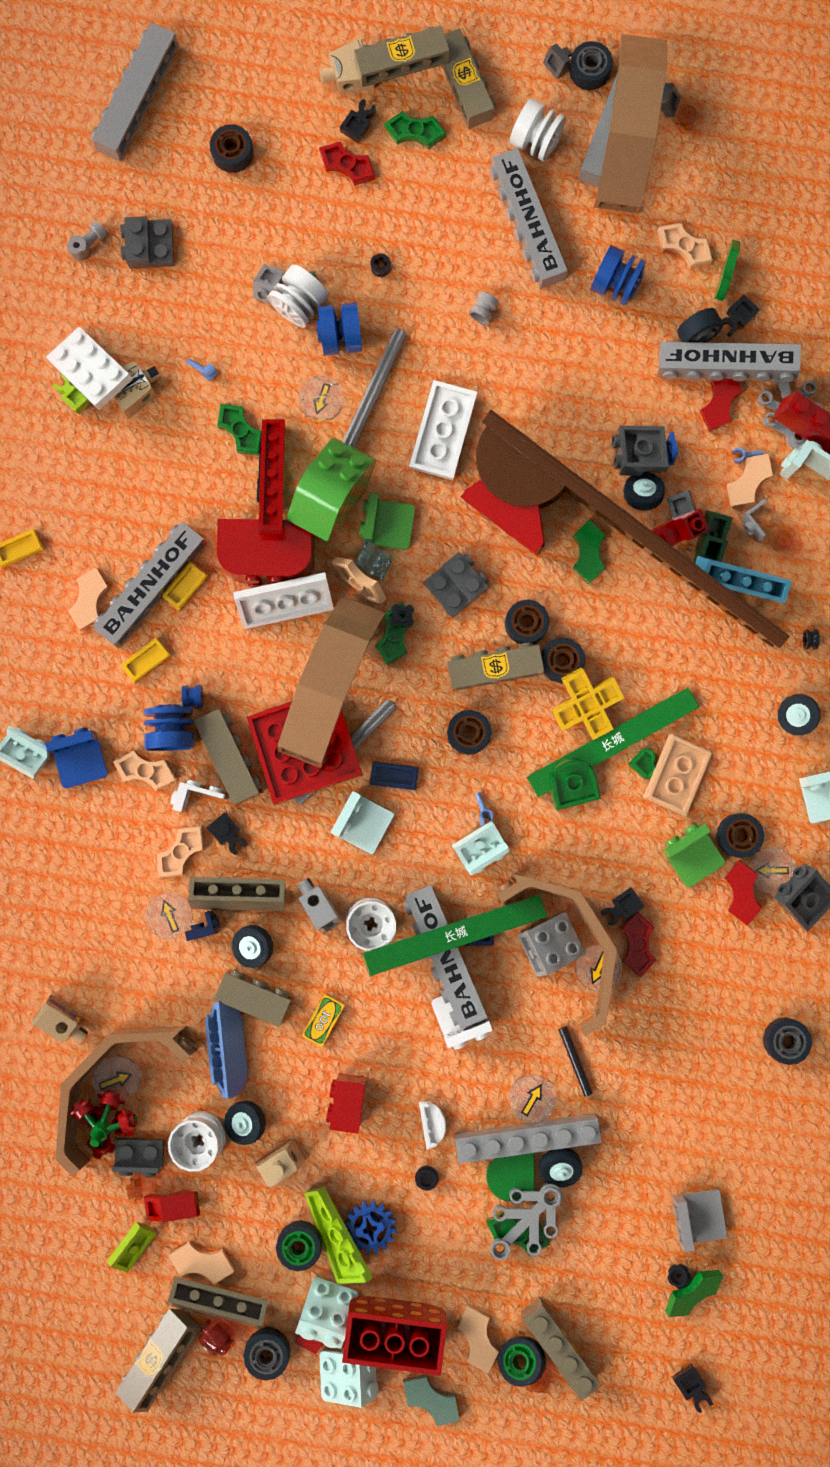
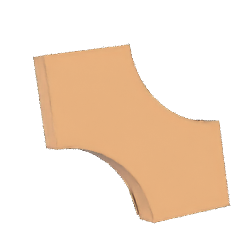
M681 223L658 227L657 232L662 252L670 251L679 254L686 260L689 268L712 263L708 239H698L690 236L684 230Z
M769 454L744 459V471L741 477L727 484L731 508L755 502V491L758 485L773 476Z
M336 557L332 561L341 581L353 586L364 600L382 604L387 599L378 581L369 578L361 572L353 560Z
M97 568L76 579L79 585V595L76 603L68 612L80 631L94 624L99 616V600L109 589Z
M133 750L113 761L124 782L135 779L144 780L155 791H158L177 780L166 759L148 762L139 757Z
M203 826L178 829L177 839L173 846L166 852L157 854L159 878L183 875L184 866L188 858L197 851L205 850Z
M192 1241L187 1242L169 1254L180 1276L198 1273L207 1277L213 1285L235 1271L223 1249L215 1252L203 1251L197 1248Z
M468 1304L457 1324V1329L466 1336L469 1343L467 1362L488 1374L498 1356L499 1349L490 1341L487 1335L489 1315Z

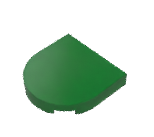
M570 758L561 761L555 766L550 775L549 784L556 811L601 799L595 771L588 763L581 759Z
M534 1153L492 1159L487 1167L486 1179L489 1189L496 1197L505 1201H511L509 1192L515 1187L520 1188L522 1191H534ZM514 1192L512 1194L513 1199H519L521 1197V1194L519 1192Z

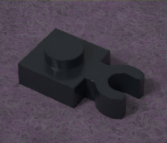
M365 99L359 102V111L355 112L351 109L339 127L341 133L357 143L361 141L371 126V122L368 119L372 118L376 112L375 105L370 110H364L366 106Z
M744 294L726 312L729 317L722 319L723 325L727 324L731 327L727 334L728 337L734 334L737 324L743 329L760 310Z
M225 812L206 827L221 845L228 842L229 850L234 855L238 854L234 848L237 842H240L244 847L248 846L243 838H238L235 835L240 829Z
M630 887L612 900L615 907L605 908L601 914L605 916L607 913H612L614 918L608 924L613 926L618 923L621 915L625 920H628L644 909L645 905L634 889Z
M692 1363L672 1376L685 1399L688 1401L693 1397V1405L699 1413L702 1412L699 1406L701 1400H706L710 1406L713 1405L710 1396L702 1391L707 1387Z

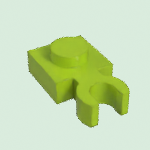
M62 375L61 377L65 381V385L59 387L54 383L53 387L62 395L61 399L79 415L91 402Z

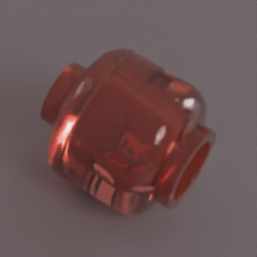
M217 1318L213 1321L208 1319L200 1329L202 1334L199 1337V1344L213 1357L218 1355L224 1356L235 1343L233 1340L234 1331L222 1319Z

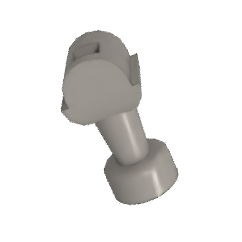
M95 220L90 225L91 231L83 237L78 235L70 237L71 240L67 243V249L75 261L88 259L89 247L97 238L103 240L108 236V233L98 221Z

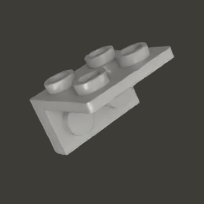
M566 912L517 934L537 977L549 975L585 955L582 944Z
M718 1189L672 1196L679 1244L685 1252L694 1251L693 1243L727 1238L721 1195Z

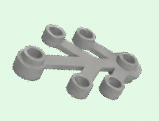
M772 380L774 383L779 384L782 399L791 394L789 382ZM813 381L805 382L801 387V394L806 398L812 396L817 390L816 383ZM806 386H811L812 392L807 391ZM762 391L757 398L760 406H767L775 412L780 405L778 401L773 399L769 391ZM761 396H767L768 402H764ZM814 402L815 404H817L818 406H820V407L822 408V406H821L820 403ZM770 412L766 414L763 418L764 426L773 428L786 436V442L791 448L798 449L806 441L803 438L802 440H797L795 438L796 433L773 418L775 413ZM767 418H773L774 423H769L767 421Z
M551 1183L542 1186L540 1191H522L518 1187L510 1190L509 1197L514 1204H519L522 1201H538L532 1208H505L503 1205H496L493 1208L492 1214L497 1221L521 1219L503 1238H497L491 1243V1254L495 1259L505 1260L510 1254L509 1246L528 1226L529 1241L526 1245L527 1251L531 1256L539 1255L541 1252V1245L539 1243V1215L545 1209L547 1223L543 1226V1232L550 1239L557 1236L556 1207L561 1204L563 1195L561 1189ZM514 1192H519L521 1194V1197L519 1199H513L512 1194ZM553 1192L555 1196L553 1199H547L546 1194ZM498 1209H502L504 1214L498 1217L495 1215V1212ZM550 1226L555 1228V1231L552 1234H548L546 1232L547 1228ZM498 1244L504 1245L502 1251L495 1249ZM532 1244L538 1245V1249L536 1251H531L529 1249Z

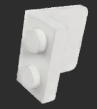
M442 996L433 999L431 1002L448 1048L453 1047L454 1050L467 1045L466 1041L473 1038L476 1041L489 1036L488 1032L492 1031L488 1018L463 1029L459 1025L454 1026L449 1014L453 1011L450 1002L445 1004Z

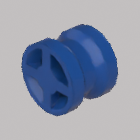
M188 685L182 686L183 707L196 706L197 708H203L204 695L202 685H196L192 688Z

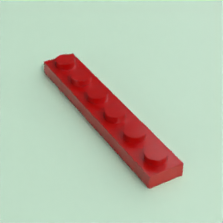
M262 419L259 535H283L285 419Z

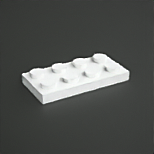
M80 327L46 356L49 362L98 410L105 406L133 380L129 373Z
M433 380L409 469L449 480L454 479L477 397L476 391Z
M325 572L233 592L244 629L334 609Z

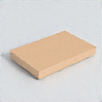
M669 734L643 798L686 817L713 752L676 735Z

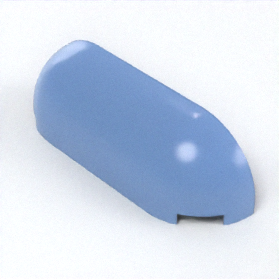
M217 1002L212 1005L213 1008L210 1015H207L205 1019L210 1076L212 1084H217L222 1092L221 1096L229 1099L237 1096L242 1091L247 1080L243 1022L239 1010L222 1002Z

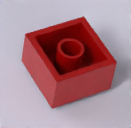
M339 1073L337 1080L333 1079L329 1098H334V1101L329 1103L326 1122H330L329 1130L359 1133L367 1077Z

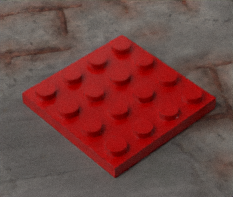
M292 701L247 716L274 805L363 775L342 709L330 740L322 769L278 751L277 745Z

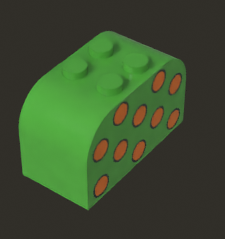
M335 437L332 438L303 474L294 493L286 520L328 542L366 492L376 465V459Z

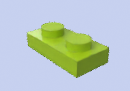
M136 1222L107 1260L110 1267L128 1273L155 1237L156 1231L150 1226Z

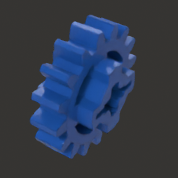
M372 1199L371 1205H367L365 1200L362 1201V1207L355 1204L353 1207L355 1213L349 1211L347 1217L350 1220L345 1221V1226L350 1228L348 1232L354 1243L357 1244L358 1250L360 1251L362 1248H365L366 1255L369 1254L370 1249H374L375 1254H378L380 1246L386 1250V1241L393 1242L394 1239L390 1233H396V1227L391 1226L396 1222L395 1217H389L392 1210L390 1208L384 1210V1202H381L379 1206L375 1205V1199ZM372 1212L380 1214L381 1217L372 1214ZM362 1214V1221L354 1225L356 1219ZM367 1220L374 1226L373 1235L372 1231L367 1227ZM386 1228V1232L383 1235V1237L378 1239L380 1231H384V1229ZM359 1237H363V1238L369 1240V1242L364 1241V1240H362V1239L359 1238Z

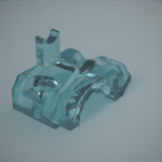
M364 540L362 550L355 561V565L359 570L383 580L392 562V556L376 548L374 543Z

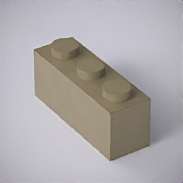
M234 969L232 972L227 971L223 976L214 1000L280 1027L292 1001V998L288 996L289 992L277 987L275 990L267 988V983L254 978L253 981L244 978L245 974Z

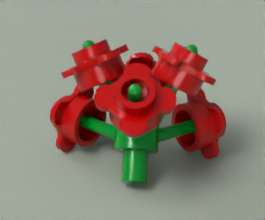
M107 1090L106 1094L98 1093L97 1096L101 1098L100 1107L90 1103V1099L85 1101L83 1098L79 1101L76 1100L71 1107L73 1111L70 1113V1116H75L82 1125L86 1124V1126L92 1128L90 1132L92 1138L87 1141V1146L92 1149L93 1158L97 1160L101 1159L103 1155L115 1151V1145L111 1143L109 1133L115 1132L119 1136L126 1134L127 1137H131L136 1133L135 1126L138 1125V1118L134 1112L126 1110V1108L116 1112L112 1125L106 1122L110 1110H118L119 1105L126 1102L120 1099V1094L116 1091Z

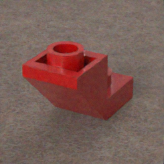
M697 509L670 519L651 531L671 546H674L680 541L693 540L710 529L702 510Z
M181 1189L169 1195L151 1193L144 1196L146 1219L149 1221L169 1222L200 1216L197 1191Z

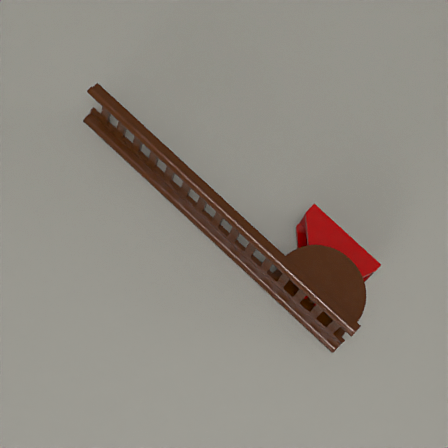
M493 410L487 413V416L482 421L486 427L479 438L476 450V464L481 480L467 488L461 495V498L536 556L545 546L540 509L553 504L567 492L770 647L775 645L777 648H781L789 639L790 635Z

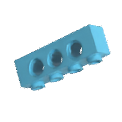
M697 556L695 563L730 590L781 603L786 602L792 583L791 580L701 556Z

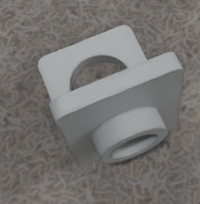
M766 498L740 518L744 523L745 531L750 536L753 535L757 542L763 540L766 534L751 514L767 502Z

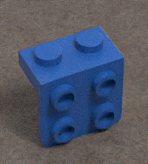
M81 728L75 730L74 735L67 737L65 734L51 737L52 741L45 743L47 752L54 754L61 784L64 788H71L107 777L108 772L97 732L88 730V728Z

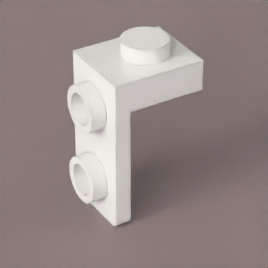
M187 779L186 784L180 782L178 791L174 790L171 797L172 809L185 812L191 790L227 800L228 795L222 794L223 789L210 786L209 790L200 788L201 783Z

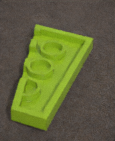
M325 1187L311 1188L305 1191V1198L316 1228L321 1236L322 1244L337 1284L365 1283L371 1280L373 1276Z

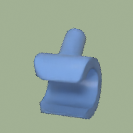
M191 359L186 361L188 365L201 372L208 381L218 374L210 363L203 367Z
M735 448L732 451V454L740 453L742 455L741 458L733 460L736 464L742 463L747 457L764 455L763 450L745 452L742 448Z
M476 793L481 811L479 823L481 826H484V818H489L493 822L494 815L490 809L486 808L481 793Z

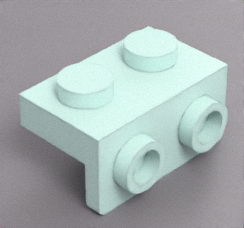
M9 726L7 728V736L0 743V761L35 779L49 760L50 752H47L45 742L42 740H35L29 737L24 730Z
M492 821L452 845L470 875L480 873L486 866L494 861L501 860L510 852L509 847Z

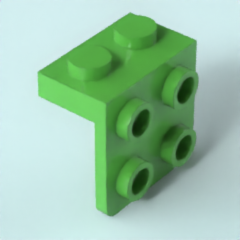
M369 493V499H364L363 513H366L365 522H361L359 536H363V543L407 550L411 540L415 513L414 505L379 500V494Z
M697 822L686 828V833L681 837L676 835L666 841L667 846L661 849L686 887L693 886L725 864V860L708 836V833L711 831L706 824L698 825Z

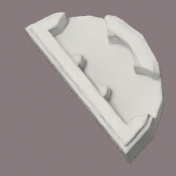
M419 1101L426 1148L428 1150L436 1147L446 1133V1119L443 1111L436 1104L429 1101Z

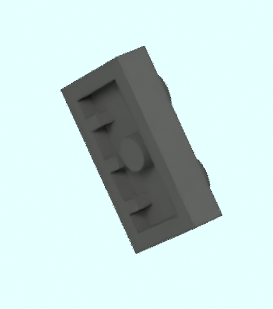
M117 1138L115 1140V1161L112 1166V1172H118L120 1176L133 1175V1172L142 1173V1176L145 1177L156 1176L157 1173L161 1172L164 1165L165 1139Z

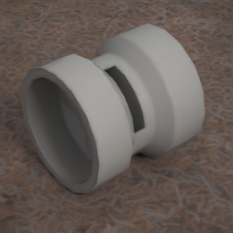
M481 292L477 297V304L472 306L469 315L475 321L488 325L492 319L491 313L497 310L499 301L492 295Z

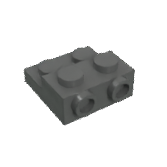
M147 216L124 217L125 224L120 225L122 239L125 238V246H121L122 260H126L129 269L174 266L173 223L171 219L148 220Z
M620 425L617 433L613 434L612 448H617V455L614 456V468L619 469V475L642 476L644 471L666 472L669 468L665 426Z
M460 552L445 562L439 570L423 582L451 618L455 617L488 590L486 584L489 581L481 571L476 573L472 568L474 565L472 559L467 554L462 555Z
M804 864L794 869L793 877L787 883H783L777 888V894L773 898L784 911L795 919L802 929L808 932L830 908V886L816 869Z

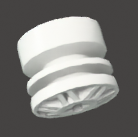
M530 98L514 125L509 143L522 151L532 143L530 155L534 157L539 152L538 159L544 162L551 152L554 151L562 136L566 116L560 113L555 119L556 111L552 109L546 117H543L545 105Z
M293 264L282 276V281L285 285L276 284L274 287L275 291L272 290L267 297L271 305L284 318L298 327L304 328L309 323L308 319L314 317L312 308L318 309V306H322L329 297V294L320 281L312 274Z
M364 898L358 900L350 907L346 916V931L349 939L356 947L364 951H370L388 945L392 941L396 933V920L391 908L384 901L377 898ZM370 917H373L374 922L377 924L367 928V924L364 921H368Z
M195 1112L187 1116L171 1132L168 1140V1152L172 1161L179 1168L189 1172L207 1168L223 1150L226 1142V1130L222 1121L208 1112ZM199 1134L203 1136L202 1142L197 1141Z

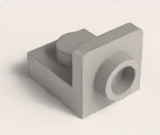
M264 264L253 280V298L271 304L267 296L272 290L275 291L274 287L276 284L283 282L282 276L285 274V271Z

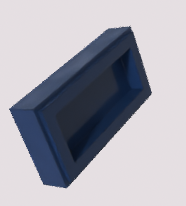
M373 761L370 785L416 791L419 767Z

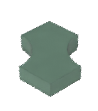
M427 1374L403 1379L408 1407L416 1406L428 1411L433 1417L436 1426L460 1421L454 1393H443L434 1388Z

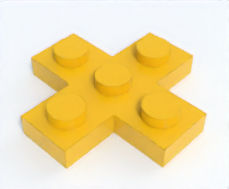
M582 667L561 678L571 699L551 709L560 729L564 731L583 721L593 740L612 731L613 727L604 709L624 699L615 678L610 677L592 687Z

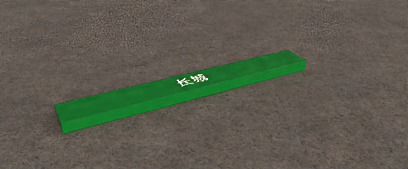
M687 687L526 778L538 798L550 791V775L555 766L561 761L577 758L593 767L696 710L699 706Z
M537 895L364 952L362 956L370 977L546 918L547 915L541 897Z

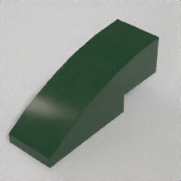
M706 510L704 517L710 530L699 536L693 563H696L697 556L722 562L728 544L726 538L733 518Z

